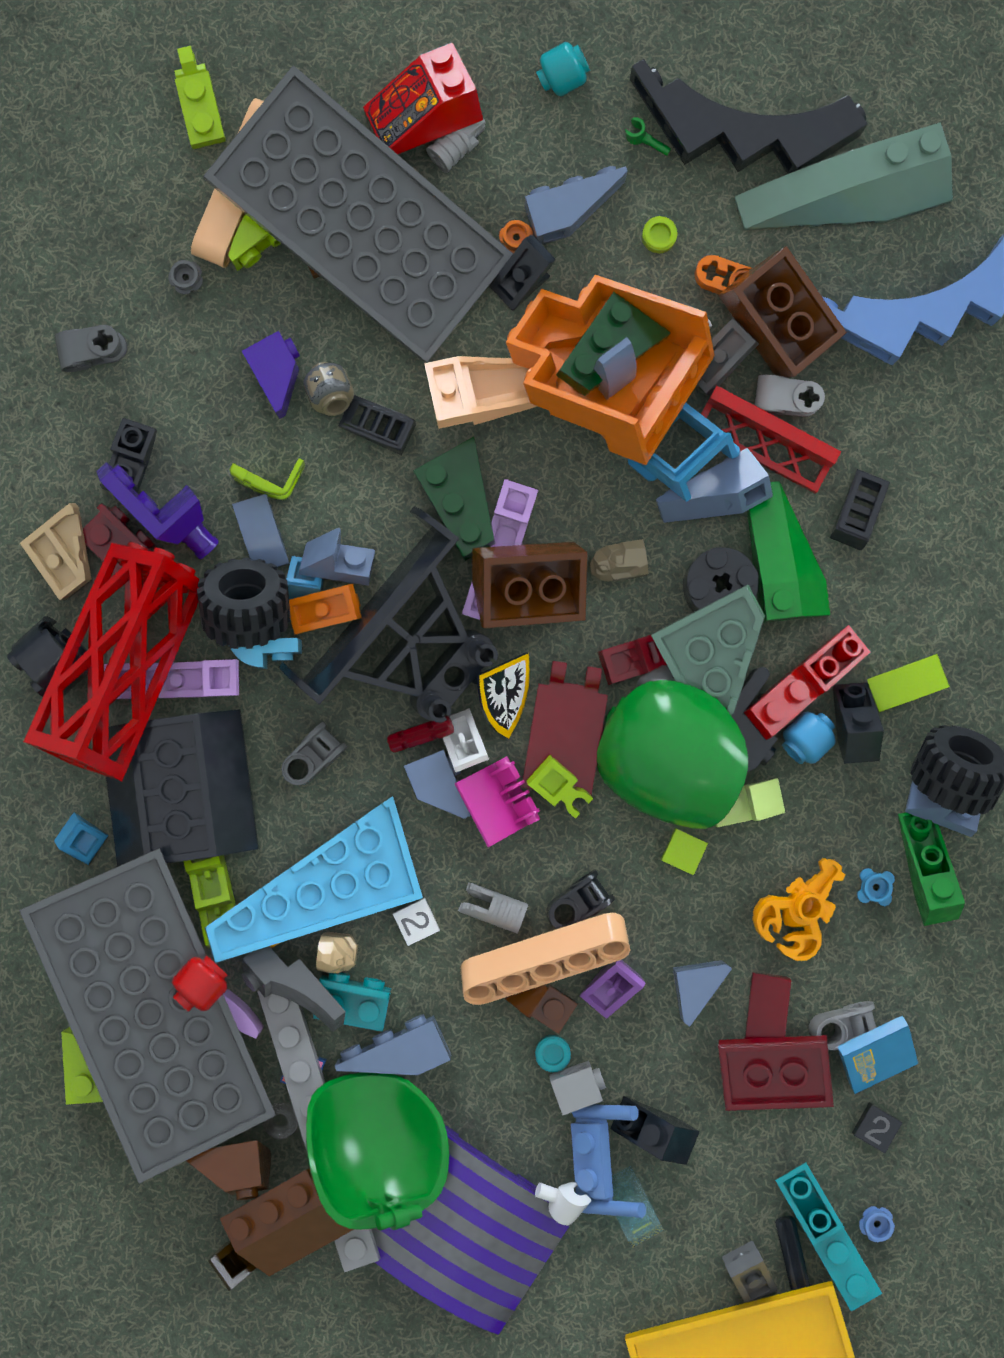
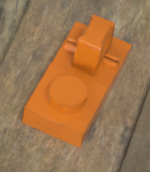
M353 584L289 600L290 619L294 634L362 618L359 609L361 607L359 597L355 593Z

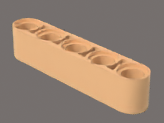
M257 98L253 99L239 131L264 101ZM215 188L195 233L191 254L226 268L231 261L228 255L234 236L245 213Z
M605 913L465 960L460 967L464 1000L473 1005H482L620 961L630 953L625 920L620 914Z

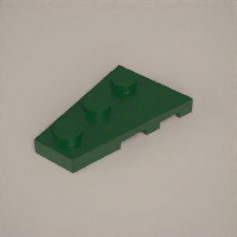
M613 292L556 376L586 396L599 387L602 382L601 377L594 370L598 358L627 337L630 340L637 360L652 347L666 340L671 333Z
M474 437L413 470L444 526L459 538L455 545L465 561L472 557V548L491 547L496 544Z

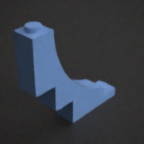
M1004 234L999 238L987 258L974 271L961 280L935 292L894 300L853 296L843 311L838 309V305L834 301L823 297L847 332L842 339L893 365L901 357L914 331L942 346L952 337L964 312L990 326L994 325L1004 314Z

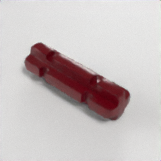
M444 716L447 719L444 722L429 721L390 734L387 737L390 750L396 753L453 734L454 726L451 718Z

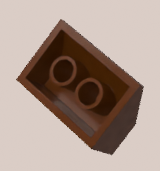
M787 246L744 273L718 295L734 319L759 343L756 347L757 351L776 376L795 377L847 333Z
M575 542L472 548V584L481 626L483 628L585 621L587 551Z
M309 1168L220 1218L235 1252L268 1276L275 1274L354 1230L337 1224L326 1213L314 1187Z

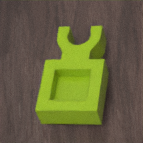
M551 755L545 759L527 780L528 785L554 807L562 800L569 814L575 819L580 812L576 807L572 806L573 801L576 798H583L589 804L593 800L591 794L585 789L574 787L578 781L576 776Z

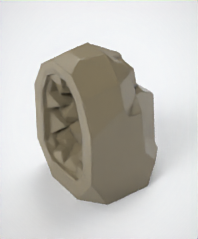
M643 539L607 545L596 551L590 562L591 574L600 580L614 582L647 576L649 574L648 561Z

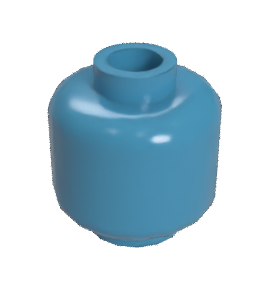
M803 712L783 731L785 742L782 746L788 755L799 764L804 762L814 764L835 745L836 739L832 731L835 725L823 713L815 715L811 712Z

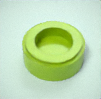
M663 216L651 218L645 224L642 232L644 246L653 253L660 254L669 251L677 239V228L674 222Z

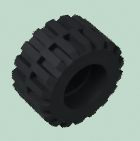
M230 559L227 563L223 564L220 562L214 565L213 570L208 569L204 573V578H201L198 582L197 596L203 631H206L207 637L211 640L216 639L217 644L221 646L230 645V648L238 649L239 647L252 649L255 645H267L269 640L275 641L280 637V632H285L288 628V622H290L291 617L288 582L283 571L277 570L276 565L272 563L266 564L265 560Z
M941 725L939 728L934 727L927 733L911 767L910 774L913 775L911 779L918 786L917 789L945 809H950L960 814H986L993 810L1004 790V750L988 737L968 728L954 725L951 727L947 725Z

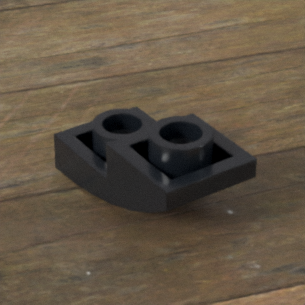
M122 418L110 448L113 454L109 465L112 468L120 465L133 479L135 484L133 489L138 494L150 460L157 430L150 426ZM102 483L100 484L102 489L109 491Z

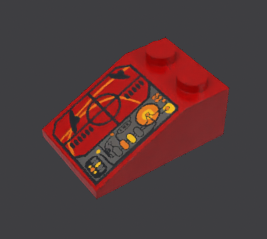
M453 42L420 55L363 107L375 136L396 154L483 120L476 87Z

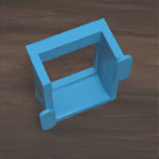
M685 403L672 425L680 418L707 440L676 469L655 453L647 465L628 459L630 467L646 480L654 481L659 479L687 502L692 497L686 483L718 452L721 451L727 457L733 459L739 456L740 449L733 442L731 433L723 432Z

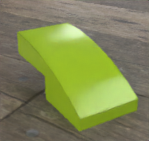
M938 654L867 679L879 712L950 687Z

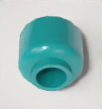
M563 42L541 55L540 65L542 69L536 73L545 91L552 88L556 95L564 96L584 85L587 81L586 73L591 70L579 45L573 47L569 42Z

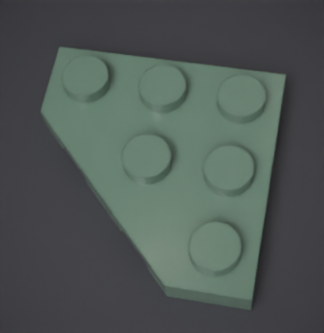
M747 584L658 630L651 636L675 681L707 692L718 699L732 715L739 701L765 615Z

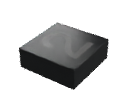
M869 1102L852 1134L881 1152L886 1153L903 1122Z

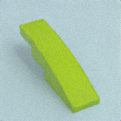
M224 855L184 861L185 872L190 877L195 909L200 915L204 942L207 948H210L205 927L236 906Z

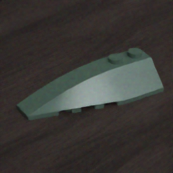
M940 122L807 166L735 196L734 200L744 231L789 228V226L803 225L813 227L837 223L848 225L856 224L857 222H888L952 202L951 153Z

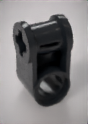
M592 870L581 877L569 889L549 903L547 917L555 928L559 929L586 920L605 909L615 900L613 894L608 895L597 879L598 872L596 870ZM588 887H590L593 893L596 895V900L589 891ZM561 904H568L573 910L571 919L565 923L557 922L554 917L555 909Z

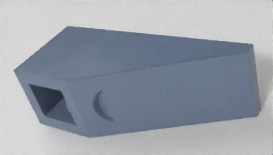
M609 166L599 170L592 177L583 179L582 176H575L563 182V185L550 189L549 186H542L532 190L529 193L530 195L525 196V211L533 231V236L542 245L571 236L625 183L627 175L626 166L616 169L615 166Z
M746 448L740 452L738 457L733 459L727 457L723 462L707 471L698 473L694 478L690 479L686 483L692 497L689 501H684L670 489L658 497L656 502L661 519L666 523L744 513L771 498L773 493L768 473L750 450Z
M421 1014L405 1022L406 1028L397 1033H393L392 1029H389L372 1038L374 1043L361 1049L360 1045L356 1044L340 1052L341 1058L337 1060L335 1069L336 1071L420 1075L450 1061L451 1052L434 1015L426 1019L424 1014Z

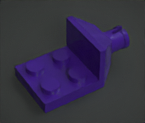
M106 462L96 471L99 481L157 540L174 544L185 543L198 559L208 555L218 544L219 540L204 527L202 523L204 518L199 499L188 485L159 510L158 505L145 491H142L140 494L135 492L133 489L135 486L133 479L120 465L112 468Z

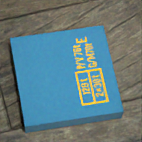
M903 1016L895 1018L838 1046L843 1067L854 1094L918 1064L909 1025Z

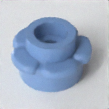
M876 1206L867 1208L863 1212V1219L859 1221V1228L862 1234L867 1235L868 1239L873 1242H882L889 1239L895 1228L891 1212L884 1207L880 1209ZM875 1221H880L878 1227L874 1226Z

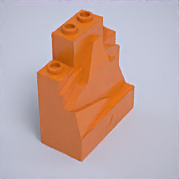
M594 275L588 286L581 290L578 301L541 289L534 301L527 305L525 314L517 326L511 329L506 341L513 363L529 369L525 375L523 385L530 404L549 410L550 415L599 433L606 440L610 452L643 465H647L715 357L707 313L705 311L598 275ZM615 292L671 334L659 345H655L636 360L637 372L635 379L608 400L599 391V387L584 396L557 377L556 374L609 297Z

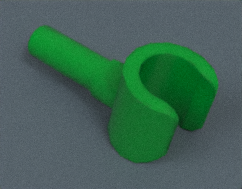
M632 118V126L641 131L634 134L625 129L628 142L634 145L644 143L667 156L671 148L647 133L645 123L641 118Z

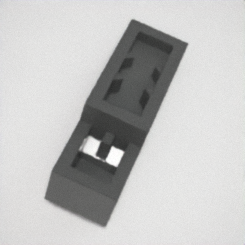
M270 946L252 951L242 959L243 973L241 976L252 991L258 989L264 997L272 993L299 1004L319 1018L332 1032L344 1024L346 1011L300 959L287 967Z

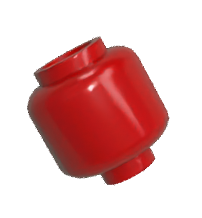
M207 955L203 959L192 957L172 979L173 987L178 991L173 998L188 1012L193 1007L199 1011H207L226 992L227 982L224 979L228 974Z

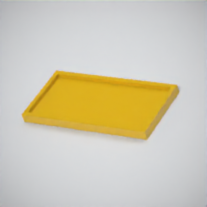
M832 1280L625 1335L630 1358H855Z

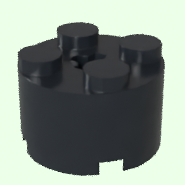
M724 547L710 549L697 557L685 572L683 592L689 608L695 612L747 584L754 596H756L758 572L752 562L737 550ZM721 577L725 580L724 586L727 589L717 592L714 590L716 583L712 580H717Z
M44 616L14 643L11 648L12 651L7 655L8 660L15 668L20 671L24 670L32 679L30 685L42 697L46 692L71 635L67 628L60 632L53 627L57 621L48 616ZM82 644L73 663L87 651ZM88 669L63 690V697L88 675Z

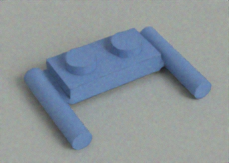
M593 1104L572 1112L573 1117L576 1118V1122L571 1123L575 1182L578 1185L575 1187L576 1194L580 1196L587 1194L592 1200L582 1213L643 1218L646 1214L644 1203L613 1201L607 1120L635 1121L638 1118V1108L630 1105Z

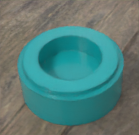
M558 1035L545 1036L536 1046V1061L545 1071H561L570 1061V1047L566 1040Z

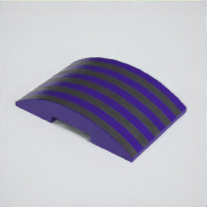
M445 1125L449 1144L448 1176L441 1194L433 1204L422 1211V1218L410 1221L409 1226L397 1230H392L391 1228L381 1231L377 1228L372 1229L381 1257L379 1261L374 1263L439 1307L475 1326L499 1335L570 1225H562L553 1219L549 1212V1201L535 1197L537 1186L519 1174L516 1176L459 1138L458 1133Z

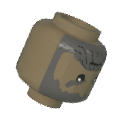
M321 362L314 365L303 381L304 389L312 408L316 412L328 416L339 415L346 411L354 397V389L346 370L336 363Z

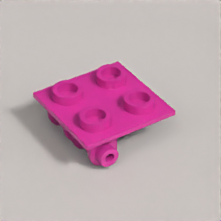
M508 756L455 783L487 847L540 820L538 815L540 810L536 807L531 796L525 797L530 791L529 789L522 791L520 785L524 784L525 781L517 782L516 779L520 778V775L514 765L515 762H510Z

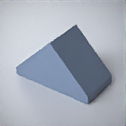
M719 960L673 967L680 1017L689 1027L732 970L724 961Z

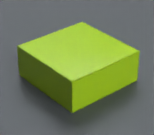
M675 828L660 860L694 875L708 843Z

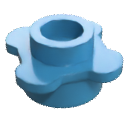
M869 868L863 869L859 875L862 883L861 889L857 892L858 900L862 903L874 901L878 902L881 906L889 905L892 901L891 894L893 891L892 884L895 881L894 875L888 871L875 873ZM874 884L879 886V889L876 891L873 890Z

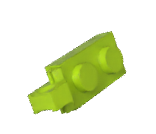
M191 46L177 49L182 69L174 71L176 76L175 83L192 149L226 142L211 77L205 63L197 65Z

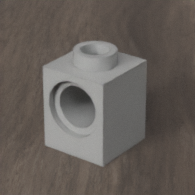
M589 1060L549 1075L562 1115L603 1101L600 1090L606 1088L599 1068L592 1070Z

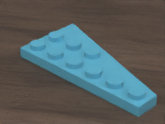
M393 796L207 925L205 931L214 962L217 963L422 899L423 896Z

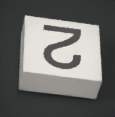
M425 898L393 913L408 946L440 931Z

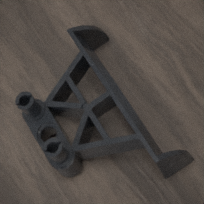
M414 506L410 513L429 529L428 532L360 611L362 618L353 620L304 679L284 662L278 667L319 705L343 677L409 694L411 706L419 715L427 720L441 723L447 720L444 717L445 714L450 717L451 706L484 667L494 664L490 661L491 659L497 661L498 651L488 637L476 630L464 629L436 568L459 538L421 509ZM428 577L436 598L409 630L405 631L392 618ZM444 612L452 631L427 632ZM386 625L402 637L372 673L351 668ZM451 643L421 679L415 644ZM405 658L409 683L388 678ZM457 666L459 671L457 678L452 682H445L444 675L446 670Z

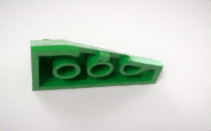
M780 481L770 482L773 496L747 510L753 566L758 572L757 600L765 615L763 623L830 616L826 579Z

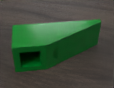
M907 812L898 814L914 896L924 926L959 919L965 901L939 825L933 823L932 820H925Z

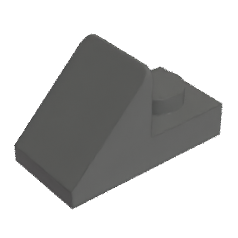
M753 1241L722 1256L725 1267L745 1303L762 1299L778 1290Z

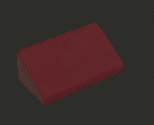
M752 972L745 1039L785 1037L791 989L790 978L787 976Z

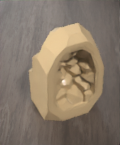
M325 932L321 935L316 960L317 971L340 973L342 971H349L356 965L358 944L352 935Z

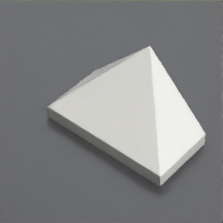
M470 708L451 715L454 733L443 737L455 772L489 760Z

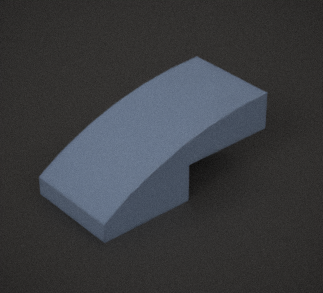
M627 337L598 358L594 366V370L602 379L598 389L606 400L636 377V357L632 343Z
M263 494L232 504L251 560H265L266 564L272 563L277 568L290 564L268 495Z

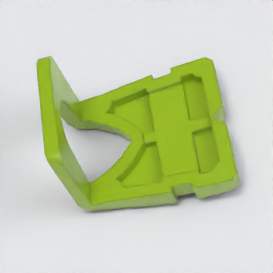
M300 458L297 460L284 488L234 463L231 465L230 473L236 482L261 495L267 494L268 497L273 499L285 500L291 496L305 468V462Z

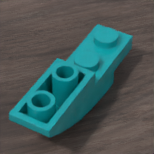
M805 1162L775 1180L850 1311L852 1312L881 1295L880 1288L807 1163Z

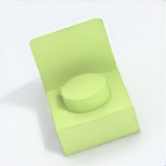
M778 778L744 785L736 803L726 817L716 824V827L750 820L759 821L785 813Z

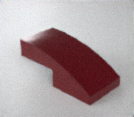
M651 635L598 652L608 685L646 674L661 665H667Z

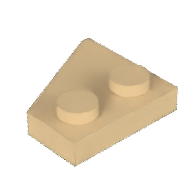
M76 503L66 505L20 542L59 600H66L92 580L80 511Z

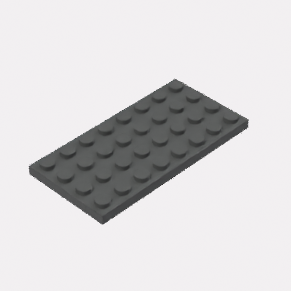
M294 65L203 176L205 181L424 363L429 361L513 255L511 251Z
M160 848L19 910L139 1184L276 1116L224 995L209 1010L204 1012L199 1011L195 1007L188 1012L173 998L178 992L173 987V977L192 957L203 959L206 954Z

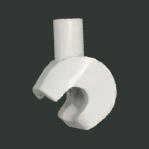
M576 1182L563 1184L558 1189L539 1183L535 1190V1197L549 1201L548 1207L551 1216L562 1225L572 1224L592 1201L587 1194L580 1196L574 1192V1188L578 1186Z

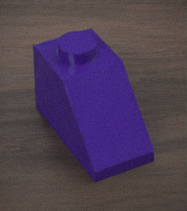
M277 331L242 350V353L275 413L281 419L286 416L296 383L299 367L295 359L300 357V354L291 338L283 340L280 332Z

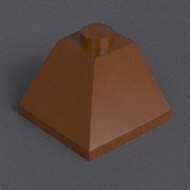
M257 1140L210 1148L186 1160L224 1192L232 1196L236 1195V1200L254 1199L259 1197L258 1191L269 1189L271 1151Z

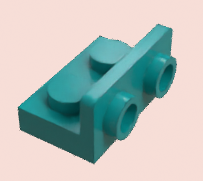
M344 972L329 973L328 976H321L319 982L346 1011L344 1025L383 1032L392 989L384 987L385 981L365 977L363 982L349 980L350 974Z

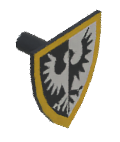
M527 652L489 670L480 671L472 681L478 687L480 707L486 721L494 731L508 739L519 722L528 693L530 669L529 653Z

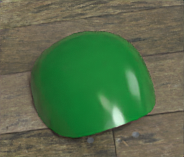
M657 680L649 681L636 687L627 697L620 699L617 707H612L605 719L606 727L602 732L596 759L598 772L605 784L627 804L644 814L667 823L692 829H706L722 821L736 803L744 786L748 770V753L745 739L738 725L719 700L691 685L677 681Z
M364 1072L330 1080L317 1088L312 1095L307 1108V1160L314 1187L326 1213L337 1224L356 1230L377 1228L379 1231L387 1228L397 1230L409 1226L410 1221L422 1218V1211L433 1204L441 1194L448 1176L449 1167L447 1131L442 1116L430 1099L409 1080L398 1075Z

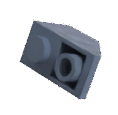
M445 750L404 766L418 800L463 819L471 816L455 786V783H457L455 776L460 774L461 771L455 772L450 756L446 755Z

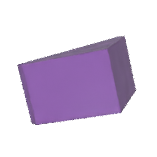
M623 960L605 965L583 990L580 997L607 1019L638 993L646 983L636 971Z

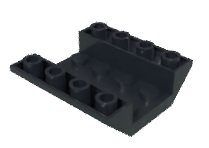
M241 709L148 720L123 780L119 781L106 776L117 867L159 848L166 863L216 857L259 849ZM127 723L110 726L108 741ZM124 743L109 757V759L115 762L117 761Z

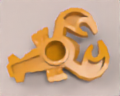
M822 858L818 861L821 871L808 879L806 883L801 877L795 879L786 888V892L791 893L788 897L768 895L761 898L754 907L752 918L754 927L762 939L771 943L775 941L769 931L770 924L773 926V931L777 934L781 930L782 920L786 926L804 928L803 931L788 933L783 937L787 942L794 941L793 946L776 944V947L783 955L795 961H807L817 954L822 945V933L817 920L821 917L827 924L830 922V918H832L833 911H835V904L826 899L829 896L833 882L843 881L846 874L842 872V866L832 859Z

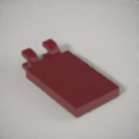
M553 661L549 685L538 683L522 779L525 783L521 785V788L534 790L528 785L527 780L545 759L551 755L576 776L578 781L574 787L583 788L592 796L597 765V750L602 735L608 695L598 693L602 668L588 666L584 685L564 682L567 663Z

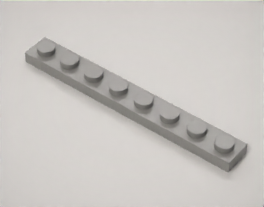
M257 991L306 1147L307 1108L317 1088L326 1083L302 1006L272 993L264 997L260 991ZM354 1229L334 1240L344 1273L379 1261L381 1258L372 1229Z

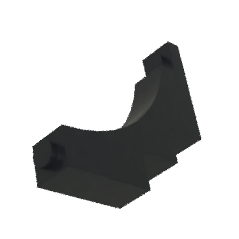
M645 59L632 66L629 78L684 165L720 144L737 172L773 151L787 174L820 162L861 136L868 124L863 108L860 104L854 103L849 95L827 106L799 114L759 115L735 110L714 102L693 90L679 78L662 87L663 81L659 72L654 67L650 68Z

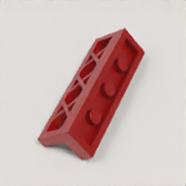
M719 386L715 387L701 415L707 418L711 409L714 408L725 414L729 428L722 429V431L725 433L731 432L733 442L739 447L740 452L748 448L762 466L815 494L818 492L829 469L836 463L841 454V451ZM732 419L742 424L734 426ZM746 427L755 430L760 444L750 447L743 446L739 443L736 430ZM763 435L772 440L765 442ZM777 443L785 446L790 460L779 464L770 460L767 446ZM761 448L763 456L758 454L754 450ZM794 452L802 455L803 457L795 458ZM811 460L823 467L820 469L814 481L815 483L801 476L797 463ZM792 465L794 472L785 468V466Z

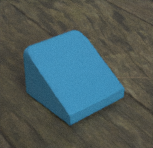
M292 556L286 578L289 599L321 592L323 588L324 578L299 575L302 557Z
M73 813L54 842L59 850L89 865L108 835L78 814Z

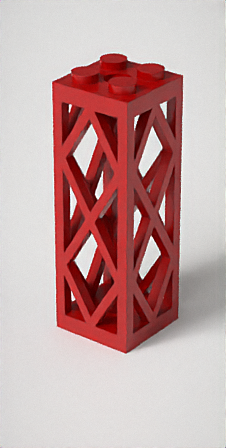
M128 542L127 546L111 543L23 742L70 765L122 781L197 608V589L200 579L195 576L196 570L185 564L176 563L174 561L175 556L161 548H154L152 552L134 542ZM118 563L122 568L111 577ZM125 584L124 616L103 635L101 604ZM183 593H187L188 596L182 608ZM167 602L169 634L146 654L147 620ZM89 627L88 650L73 663ZM116 644L104 671L103 655ZM129 654L130 669L118 679ZM161 658L145 694L146 671ZM88 669L87 703L64 723L63 690ZM131 686L132 719L108 741L109 706ZM49 716L50 735L42 732ZM78 730L74 742L68 741L67 739ZM91 739L93 744V750L88 748ZM124 743L117 761L115 762L109 759V757Z

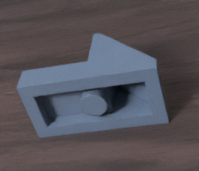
M336 528L306 543L299 575L369 586L375 550L342 545L341 528Z
M912 781L905 812L925 820H932L935 824L972 837L977 832L980 813L978 815L960 814L953 810L945 809L928 799V796L921 793L917 789L918 786Z

